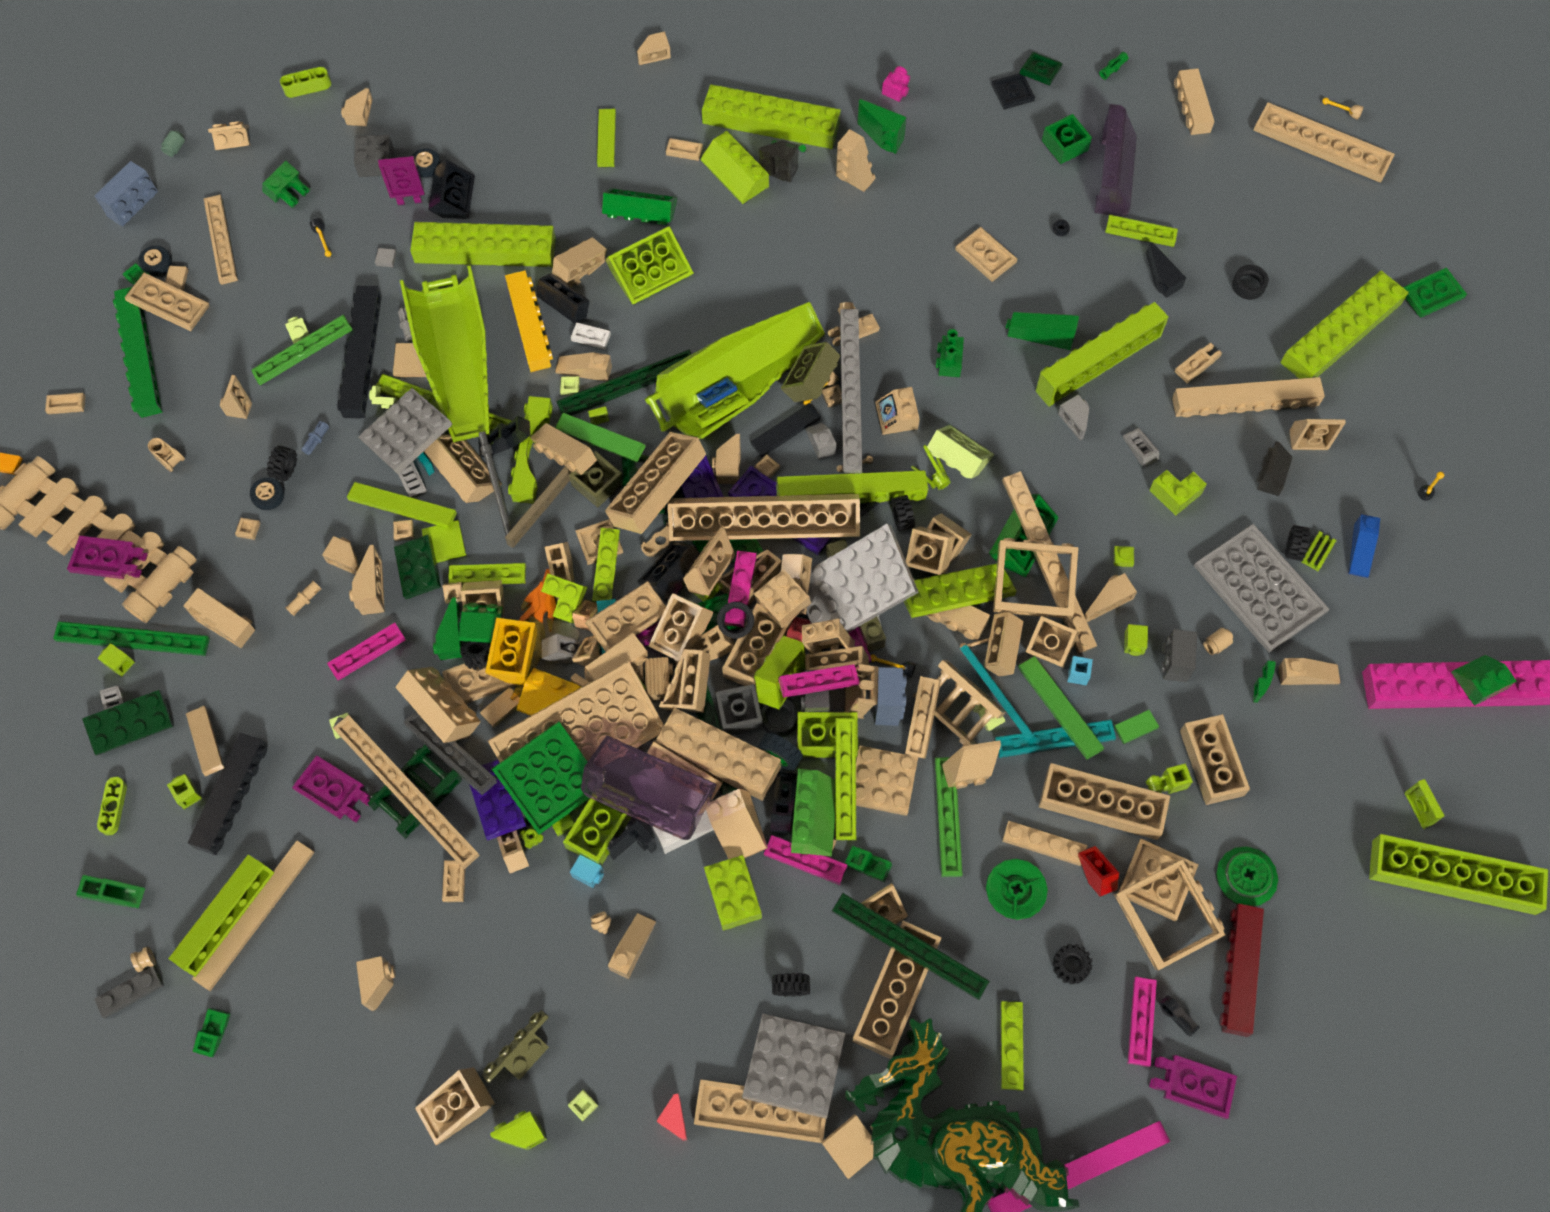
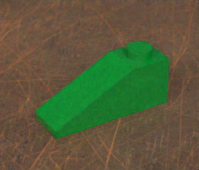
M456 597L451 599L435 635L436 643H433V650L440 660L462 658L460 648L463 647V643L459 641L460 607Z

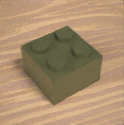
M595 451L593 454L597 461L582 475L574 471L569 475L571 485L598 508L623 485L622 473Z

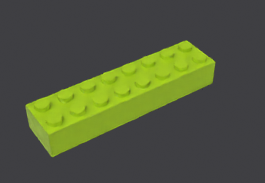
M710 84L702 108L703 124L833 149L841 115V109Z
M415 222L410 252L414 263L553 267L556 236L554 227L546 225Z
M1381 270L1288 349L1280 363L1299 379L1320 376L1403 303L1409 292Z
M1156 302L1143 306L1136 314H1130L1125 321L1116 323L1107 332H1101L1096 339L1088 340L1083 347L1074 349L1065 358L1058 359L1051 367L1047 366L1042 369L1037 382L1036 393L1050 407L1161 337L1168 320L1167 314Z
M1383 834L1378 835L1372 840L1370 880L1533 915L1547 910L1548 869Z

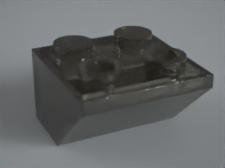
M781 140L760 147L759 164L770 176L791 183L798 169L799 145Z
M1276 441L1273 447L1268 448L1266 456L1263 457L1260 465L1262 469L1256 478V482H1259L1257 490L1279 496L1284 488L1292 461V456L1280 442Z

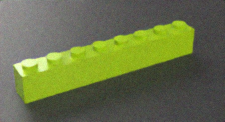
M926 471L777 477L776 491L777 496L859 494L860 503L872 501L882 503L905 495L914 501L926 499L928 484Z

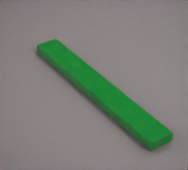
M58 621L53 637L57 642L109 646L111 643L118 648L206 656L210 640L209 636L61 621Z

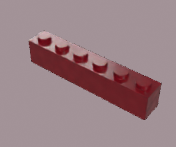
M1238 904L1230 912L1232 930L1230 929L1228 933V942H1230V950H1227L1226 953L1228 971H1225L1224 974L1226 992L1224 991L1222 995L1224 1013H1221L1220 1025L1224 1033L1249 1037L1253 1034L1264 915L1263 908Z

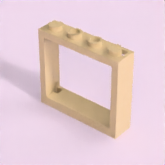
M1013 538L1000 540L998 544L993 612H1010L1019 615L1071 619L1074 615L1078 547H1073V544L1069 543L1058 546L1054 545L1053 542L1036 544L1033 540H1023V542H1015ZM1006 549L1071 554L1067 608L1001 602Z
M1183 859L1114 894L1155 970H1160L1225 935L1222 921L1220 918L1216 919L1212 912L1214 911L1212 903L1209 899L1205 900L1201 893L1204 891L1202 885L1198 880H1194L1191 875L1193 873L1192 868ZM1177 869L1210 926L1212 933L1162 959L1127 895Z

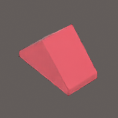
M677 1093L672 1096L657 1119V1123L684 1141L687 1140L680 1096Z

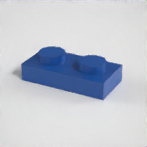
M725 378L697 394V398L707 408L737 391V388L728 378Z

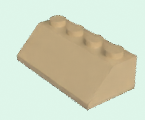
M450 434L441 435L425 449L424 453L428 456L429 460L438 468L439 472L447 479L451 487L456 490L465 503L479 502L494 491L487 465L466 440L453 442Z

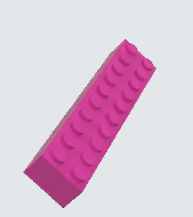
M1550 660L1499 661L1507 666L1517 682L1507 690L1475 706L1451 673L1453 670L1469 662L1369 664L1362 672L1368 709L1550 705Z

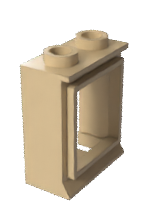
M840 619L802 625V643L811 654L822 652V649L826 648L838 650L840 646L845 648L855 647V640L850 637L840 623Z
M859 664L856 667L860 683L856 686L845 688V712H858V718L864 719V715L874 705H877L878 667ZM866 690H870V699H866Z

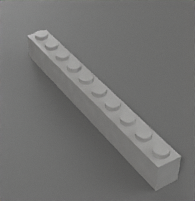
M840 309L843 474L862 473L858 309Z

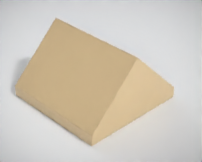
M892 883L861 902V904L894 924L908 916Z

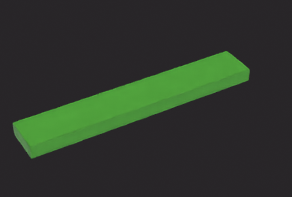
M343 314L251 371L257 383L261 386L353 329Z
M565 413L562 414L555 427L566 435L638 462L646 447L641 442Z
M1034 656L1018 666L1020 672L1086 760L1103 751V745L1037 658Z
M950 757L935 758L941 877H962L958 794L956 786L948 787L942 764Z

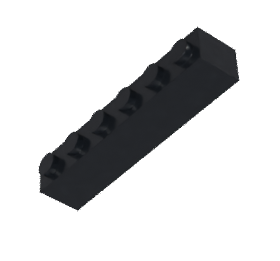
M240 732L190 836L188 844L193 848L213 855H217L218 851L222 849L226 833L231 830L234 816L241 809V801L244 795L249 792L250 782L253 776H256L258 773V765L267 753L268 745L262 739Z

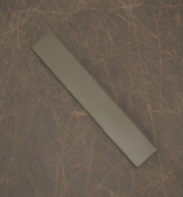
M566 466L506 535L505 539L508 546L511 548L515 547L569 483V475L572 472Z

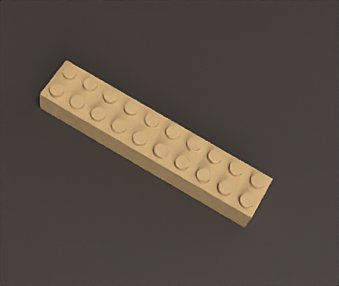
M859 494L671 498L668 501L669 541L710 540L721 527L725 529L728 539L860 537Z

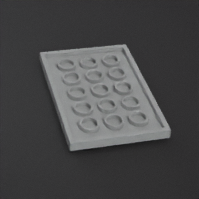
M885 524L811 568L808 592L811 604L806 610L811 623L840 619V623L845 630L850 632L919 593L890 524Z
M1254 524L1194 564L1197 571L1269 653L1330 610Z

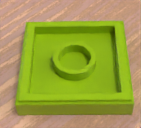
M458 520L453 521L450 528L436 525L422 529L423 536L429 535L432 539L436 563L467 556Z
M1425 779L1418 781L1404 793L1423 829L1431 827L1444 817Z

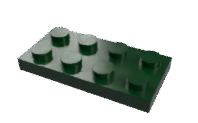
M161 690L82 718L96 756L174 727Z

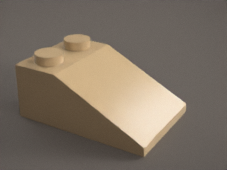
M1335 419L1294 421L1289 430L1292 450H1329L1346 421Z
M374 545L369 546L352 581V590L349 591L350 600L354 602L355 608L362 615L385 612L382 559Z
M672 593L649 643V647L679 661L684 649L690 650L706 630L713 611Z
M1000 740L963 746L944 762L942 767L948 787L956 786V789H961L971 783H974V786L986 783L985 780L992 776L1001 746Z
M739 788L704 804L710 823L728 859L741 855L747 858L768 848L748 791Z
M472 1067L458 1070L415 1109L435 1145H439L479 1118L495 1103L475 1068Z

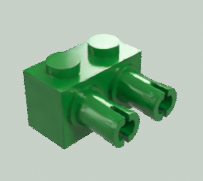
M287 161L262 183V192L275 203L282 199L291 208H294L299 200L289 193L288 190L293 187L305 197V193L308 194L310 188L299 180V171Z
M955 329L948 330L947 336L942 335V342H938L937 353H940V358L936 359V368L939 369L938 376L960 378L964 337H958V332Z

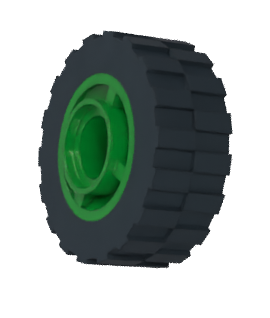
M766 733L757 746L758 749L781 759V768L794 771L803 758V754L796 746L776 734Z

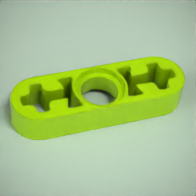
M120 777L110 778L106 782L97 828L107 836L113 835L118 831L127 784ZM117 783H118V784L120 785V787H117V788L114 790L112 787H113V786H116ZM116 801L117 807L112 811H108V804ZM109 822L112 823V826H109L107 829L104 827Z

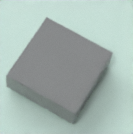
M378 248L375 260L376 266L394 267L396 250Z

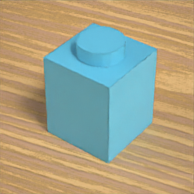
M1073 656L1069 664L1067 682L1087 685L1091 677L1093 659Z
M579 855L570 871L573 878L594 888L595 884H599L604 876L601 865L582 855Z

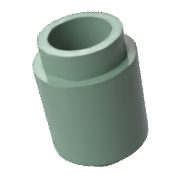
M176 130L169 131L161 144L162 152L170 157H173L175 154L177 155L185 142L183 134Z

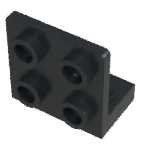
M637 820L635 823L628 824L622 835L611 839L607 850L610 857L615 860L637 840V844L644 851L647 849L652 853L657 849L655 839Z

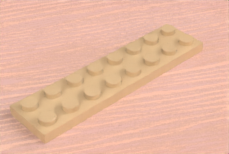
M1267 103L1253 130L1380 183L1395 155L1271 103Z

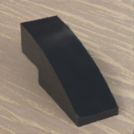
M517 416L508 425L503 423L497 425L487 435L488 443L493 450L492 455L508 450L531 436L530 421ZM479 441V456H480V457H484V456L482 455V453H481L480 447H481L482 445H481V442Z

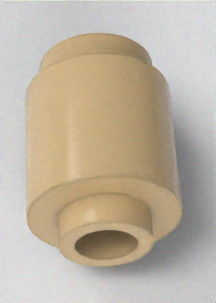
M1220 628L1206 638L1203 646L1209 654H1219L1233 644V635L1228 629Z

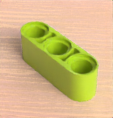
M324 67L287 74L280 79L284 94L289 98L326 90L332 84L329 74Z

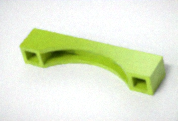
M529 396L528 403H525V419L530 421L531 436L546 423L550 424L553 410L551 398ZM531 436L519 443V450L515 452L516 465L512 468L511 472L513 481L508 487V494L511 495L513 502L534 504L536 501L538 486L529 467V455L533 444Z

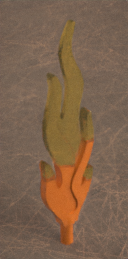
M546 569L543 582L540 581V584L524 599L521 605L522 611H525L529 606L530 608L518 621L536 623L537 628L534 655L529 674L533 668H536L542 658V640L546 639L543 617L546 612H548L549 632L553 630L555 618L553 614L556 608V601L554 596L541 592L547 573L551 574L550 569ZM516 684V688L510 697L511 701L517 698L524 685Z

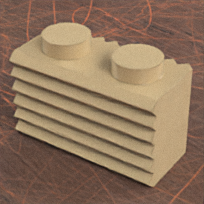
M668 657L646 658L645 683L646 693L650 701L664 700L668 691L667 687L671 684L670 675H673V663L669 664Z

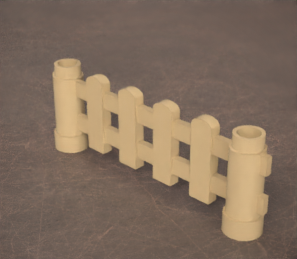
M37 456L31 463L28 462L27 465L23 463L14 472L16 476L6 487L3 485L0 487V529L5 531L15 520L14 517L20 514L24 519L18 525L34 537H37L43 530L48 532L52 537L48 540L47 544L63 556L71 548L75 549L79 536H83L92 525L102 530L96 538L133 542L136 547L143 548V553H148L146 561L134 558L132 564L137 565L139 570H143L149 562L155 564L157 568L148 578L140 575V578H135L125 574L124 579L109 577L104 579L109 586L120 593L128 585L136 589L135 592H132L125 599L122 606L142 622L147 623L157 612L156 609L159 606L164 607L173 597L170 593L180 582L185 583L194 573L191 567L197 560L186 549L178 546L172 553L167 555L160 550L164 543L156 533L147 532L141 538L132 532L135 524L128 515L118 514L114 519H111L103 514L107 510V506L101 498L90 496L84 502L76 496L79 488L71 479L62 478L57 484L51 481L49 477L55 472V469L41 457ZM39 491L46 494L36 506L29 503ZM66 507L74 512V514L64 524H61L54 518Z

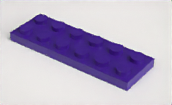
M750 466L730 489L728 496H777L776 482ZM833 537L792 539L816 555H819Z

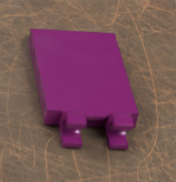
M414 156L378 160V166L390 198H396L398 205H405L404 197L413 196L415 204L422 203L421 196L425 195L424 186Z
M79 536L67 570L70 573L124 579L125 574L140 578L142 570L137 569L138 566L133 565L132 562L134 558L146 561L148 553H143L144 549L136 547L133 542Z
M317 755L292 787L294 791L335 817L341 819L345 815L355 823H357L361 816L352 809L354 805L360 800L369 806L367 803L370 801V796L362 791L365 787L362 783Z
M1174 1055L1172 1060L1161 1056L1155 1058L1154 1066L1166 1069L1164 1080L1155 1077L1154 1079L1151 1078L1150 1088L1164 1091L1163 1098L1223 1119L1229 1118L1237 1080L1236 1075Z

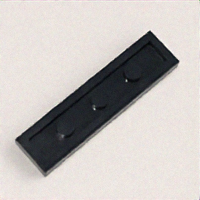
M809 403L752 440L751 445L763 457L820 420V415Z

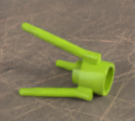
M924 445L923 448L936 470V473L932 475L933 480L926 476L927 482L932 489L937 487L938 490H942L951 481L945 472L940 458H936L935 461L928 447ZM911 466V469L914 471H920L915 466Z

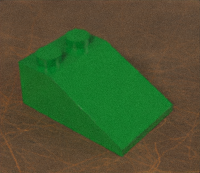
M859 100L857 124L880 148L896 154L905 138L906 117L865 100Z

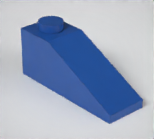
M1361 514L1355 522L1349 574L1369 577L1379 536L1380 518Z

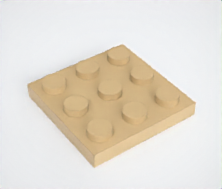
M859 746L856 761V806L907 816L918 757Z
M1140 839L1118 892L1181 859L1184 862L1187 861L1188 865L1192 868L1193 873L1191 875L1194 878L1198 864ZM1176 869L1130 893L1127 897L1129 901L1176 921L1189 889Z

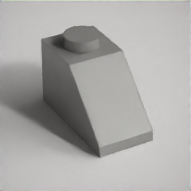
M1076 395L1060 406L1058 415L1078 439L1082 440L1087 428L1089 405L1086 400Z
M820 423L805 428L818 460L836 454V442L826 425Z
M559 634L542 640V659L555 663H574L572 658L582 642Z

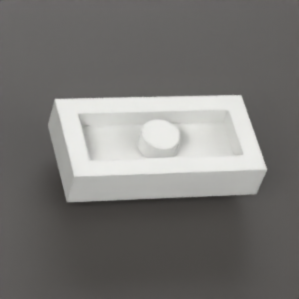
M576 323L571 335V341L606 349L611 332Z

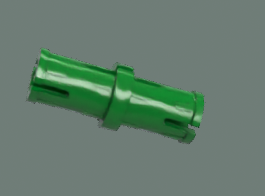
M1121 52L1115 59H1111L1108 65L1100 70V77L1106 80L1112 73L1117 72L1120 66L1128 61L1127 53Z

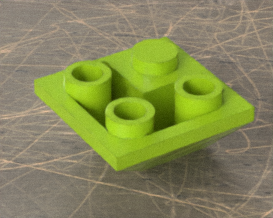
M522 1111L514 1116L515 1120L508 1124L506 1121L494 1127L495 1131L490 1133L491 1137L499 1142L529 1150L547 1140L536 1115L530 1111L528 1113Z

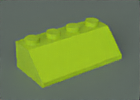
M728 131L714 138L701 158V162L742 204L769 187L768 172Z

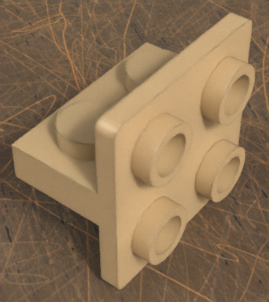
M230 122V126L215 124L212 125V129H208V132L212 133L215 150L250 145L247 131L249 125H245L243 122Z

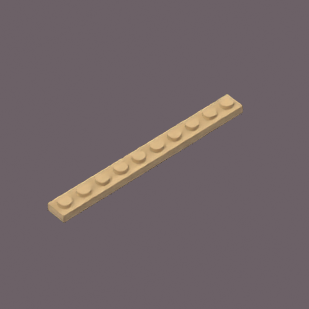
M1021 471L1004 477L1002 479L1027 539L1035 541L1036 544L1052 542ZM1033 551L1057 607L1067 608L1069 580L1057 553ZM1075 596L1074 615L1071 619H1063L1065 626L1079 632L1074 643L1075 649L1079 654L1095 648L1097 644Z
M349 715L333 728L463 869H466L480 856Z

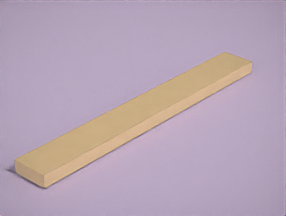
M299 841L295 842L273 871L275 873L198 975L192 978L194 981L209 991L213 989L313 856L314 851Z

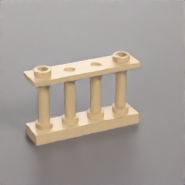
M942 660L938 665L942 669L940 671L941 674L937 678L941 680L940 687L950 678L956 682V687L938 708L936 707L934 715L960 738L959 742L963 746L977 744L973 739L989 720L995 717L997 719L1002 718L1006 711L948 660ZM961 692H968L971 695V700L953 721L950 720L944 712ZM981 704L986 708V713L970 732L966 734L958 726L976 705Z

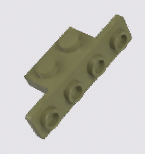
M542 1010L539 1013H534L529 1019L528 1025L524 1029H520L515 1034L514 1040L500 1050L497 1059L487 1064L482 1076L488 1083L491 1082L503 1067L508 1069L518 1080L522 1078L549 1048L535 1034L549 1016Z

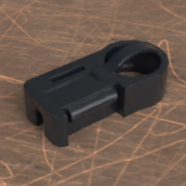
M1166 995L1159 1002L1162 1012L1170 1017L1187 1036H1192L1200 1028L1172 997Z

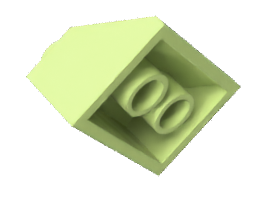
M951 425L936 430L927 446L934 457L946 461V465L958 469L962 476L971 479L978 476L994 456L992 452Z

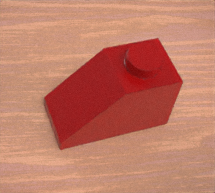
M1096 846L1078 853L1087 881L1100 897L1118 889L1119 872Z

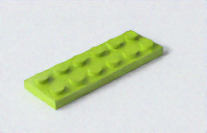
M997 563L914 580L919 593L903 601L911 618L994 601ZM1005 569L1002 599L1015 596L1017 592Z

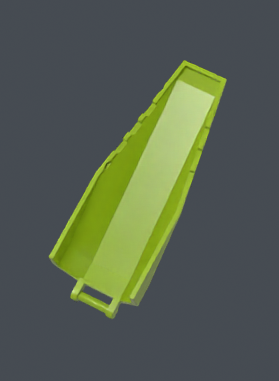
M471 265L467 266L468 277L460 284L456 274L441 280L423 281L422 287L424 292L409 289L404 281L400 280L413 345L441 413L453 424L448 428L453 442L479 437L478 433L486 432V435L490 434L486 331ZM453 284V286L429 291V288L442 287ZM441 294L443 301L427 304V296Z
M804 303L724 336L670 366L657 375L655 393L644 400L650 405L656 416L661 432L675 426L687 436L703 439L754 404L770 389V386L782 377L781 375L793 366L792 364L797 360L804 346L814 345L825 332L811 303ZM728 378L736 386L737 390L741 391L748 398L749 402L702 429L693 419L695 414L706 409L698 400L697 394ZM657 399L660 400L667 416L670 419L667 422L659 406L656 403Z

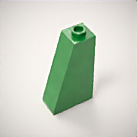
M1013 312L1012 319L1008 318L1005 329H1009L1007 337L1071 350L1079 316Z

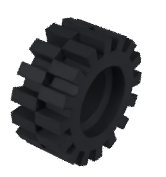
M278 445L274 448V451H271V457L269 456L268 458L269 462H267L268 467L266 468L269 477L287 481L288 477L292 476L291 473H294L295 462L297 461V453H295L294 449Z
M905 495L891 499L892 512L899 531L915 528L914 512L912 511V505L908 496Z
M1298 525L1291 527L1287 538L1288 541L1286 542L1285 558L1303 561L1310 541L1309 536L1311 532L1308 527Z
M467 641V643L464 642L462 644L463 647L460 648V653L465 665L469 669L477 670V667H479V670H482L483 666H487L491 643Z
M1079 944L1064 945L1053 958V971L1057 973L1058 979H1063L1064 983H1081L1091 973L1090 971L1093 966L1091 963L1093 961L1089 957L1090 953L1086 952L1083 946L1081 948L1078 947ZM1073 956L1079 960L1080 969L1078 971L1071 972L1065 967V959L1067 957Z
M802 973L773 975L772 994L784 997L810 994V975Z

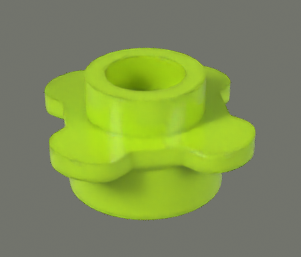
M532 825L526 831L522 830L519 834L520 838L525 842V847L529 849L543 841V835H538Z

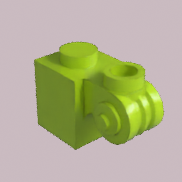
M1186 763L1167 768L1162 777L1152 775L1145 781L1149 790L1158 793L1168 791V794L1186 790L1193 783Z

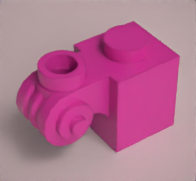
M897 66L894 72L889 73L883 82L882 95L900 102L903 96L906 97L909 91L908 82L910 75L907 74L905 68Z

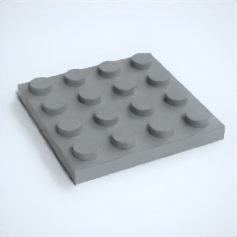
M411 388L370 427L364 430L358 438L393 471L399 474L453 424L446 416Z
M762 1014L742 1098L827 1119L845 1033Z

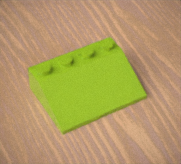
M670 226L608 256L605 260L611 273L632 305L694 274Z

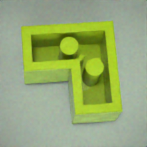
M1166 470L1153 481L1149 491L1176 516L1203 493L1207 483L1194 471L1180 482Z
M547 573L541 592L559 598L553 617L574 623L573 613L582 604L587 587Z

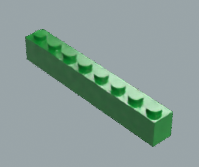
M132 287L114 291L115 299H113V304L117 309V313H115L116 320L120 324L118 333L123 341L120 342L121 349L125 353L123 361L128 369L125 373L128 382H130L128 387L129 394L133 398L131 407L141 418L163 413L144 309L125 300V296L132 289Z

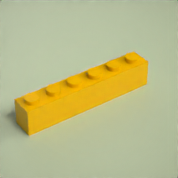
M526 270L505 275L530 372L550 368V360H553L551 349L547 350L546 348L549 342L547 335L542 333L545 330L543 320L538 319L541 313L539 305L535 306L534 304L537 298L535 291L530 289L533 287L531 276L527 277Z

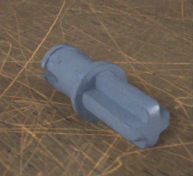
M321 421L318 422L312 433L308 434L309 438L302 447V452L307 455L312 453L316 445L322 442L324 434L329 429L328 424Z

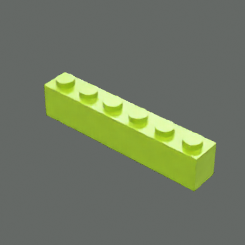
M248 854L168 959L196 977L275 872Z

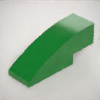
M83 875L76 896L92 901L139 909L146 888L105 878L100 879Z

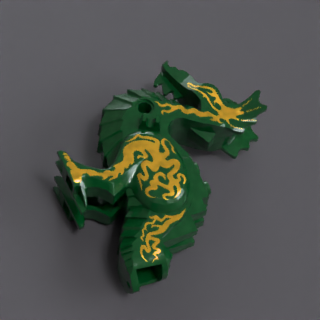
M928 1018L923 1023L910 1019L909 1024L912 1031H907V1036L911 1043L902 1049L901 1055L891 1058L884 1072L868 1075L861 1080L859 1085H855L854 1091H845L846 1099L851 1102L853 1101L862 1112H866L864 1103L878 1106L875 1096L884 1098L883 1091L903 1085L899 1089L898 1095L889 1101L888 1106L878 1112L877 1119L870 1127L873 1131L870 1145H873V1159L878 1161L885 1174L890 1173L901 1183L906 1182L919 1190L922 1187L934 1190L938 1188L952 1189L962 1199L960 1212H982L983 1208L994 1196L989 1185L996 1189L1001 1187L1006 1193L1010 1191L1017 1200L1020 1199L1026 1206L1030 1204L1039 1211H1066L1080 1207L1079 1200L1069 1199L1068 1168L1057 1159L1045 1164L1037 1127L1022 1129L1018 1112H1007L1006 1106L1000 1105V1101L987 1102V1106L978 1107L977 1103L967 1104L965 1108L957 1111L950 1107L932 1118H928L921 1109L923 1100L943 1085L936 1072L945 1063V1057L949 1053V1049L942 1044V1034L933 1030L931 1018ZM902 1133L904 1134L905 1138L899 1139L895 1136V1134Z

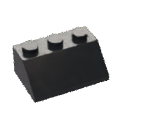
M446 159L435 168L428 210L442 218H469L475 175Z
M673 541L637 582L642 585L648 581L661 600L669 602L672 593L677 595V592L686 586L683 578L700 553L693 545Z

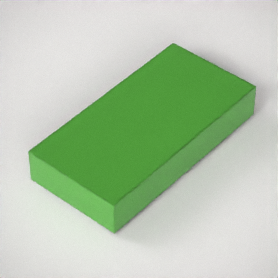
M1150 710L1114 726L1123 744L1159 728Z

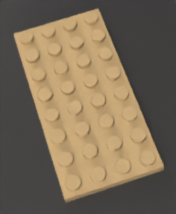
M627 661L487 741L497 759L501 762L559 721L596 772L658 736L664 725L633 667Z

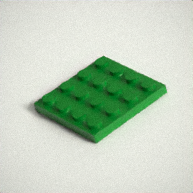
M559 721L491 768L538 835L591 798L595 790L599 792L605 787Z

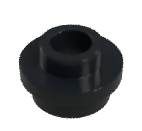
M1060 219L1053 224L1052 231L1057 236H1066L1070 231V226L1066 220Z

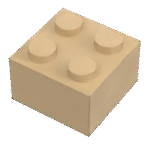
M921 526L913 528L906 557L907 565L938 575L947 573L955 535Z
M784 569L754 594L758 603L781 628L786 626L811 604L809 596Z
M1041 616L1026 652L1064 668L1079 632Z

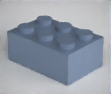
M130 161L95 195V198L107 217L123 227L158 191L146 170Z
M879 667L878 698L877 705H875V725L899 726L900 719H903L906 706L905 687L907 676L903 675V668Z

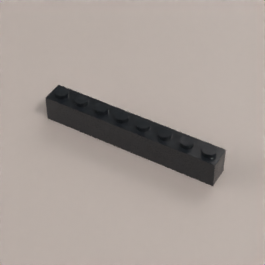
M357 286L356 293H353L354 308H351L352 322L349 323L353 330L349 332L350 336L346 340L347 353L344 354L345 369H342L343 384H340L339 392L341 397L337 402V409L341 412L343 418H365L382 299L378 286Z

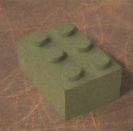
M828 342L804 346L781 390L794 402L817 399L822 394L825 384L829 381L833 369L838 365L841 355Z

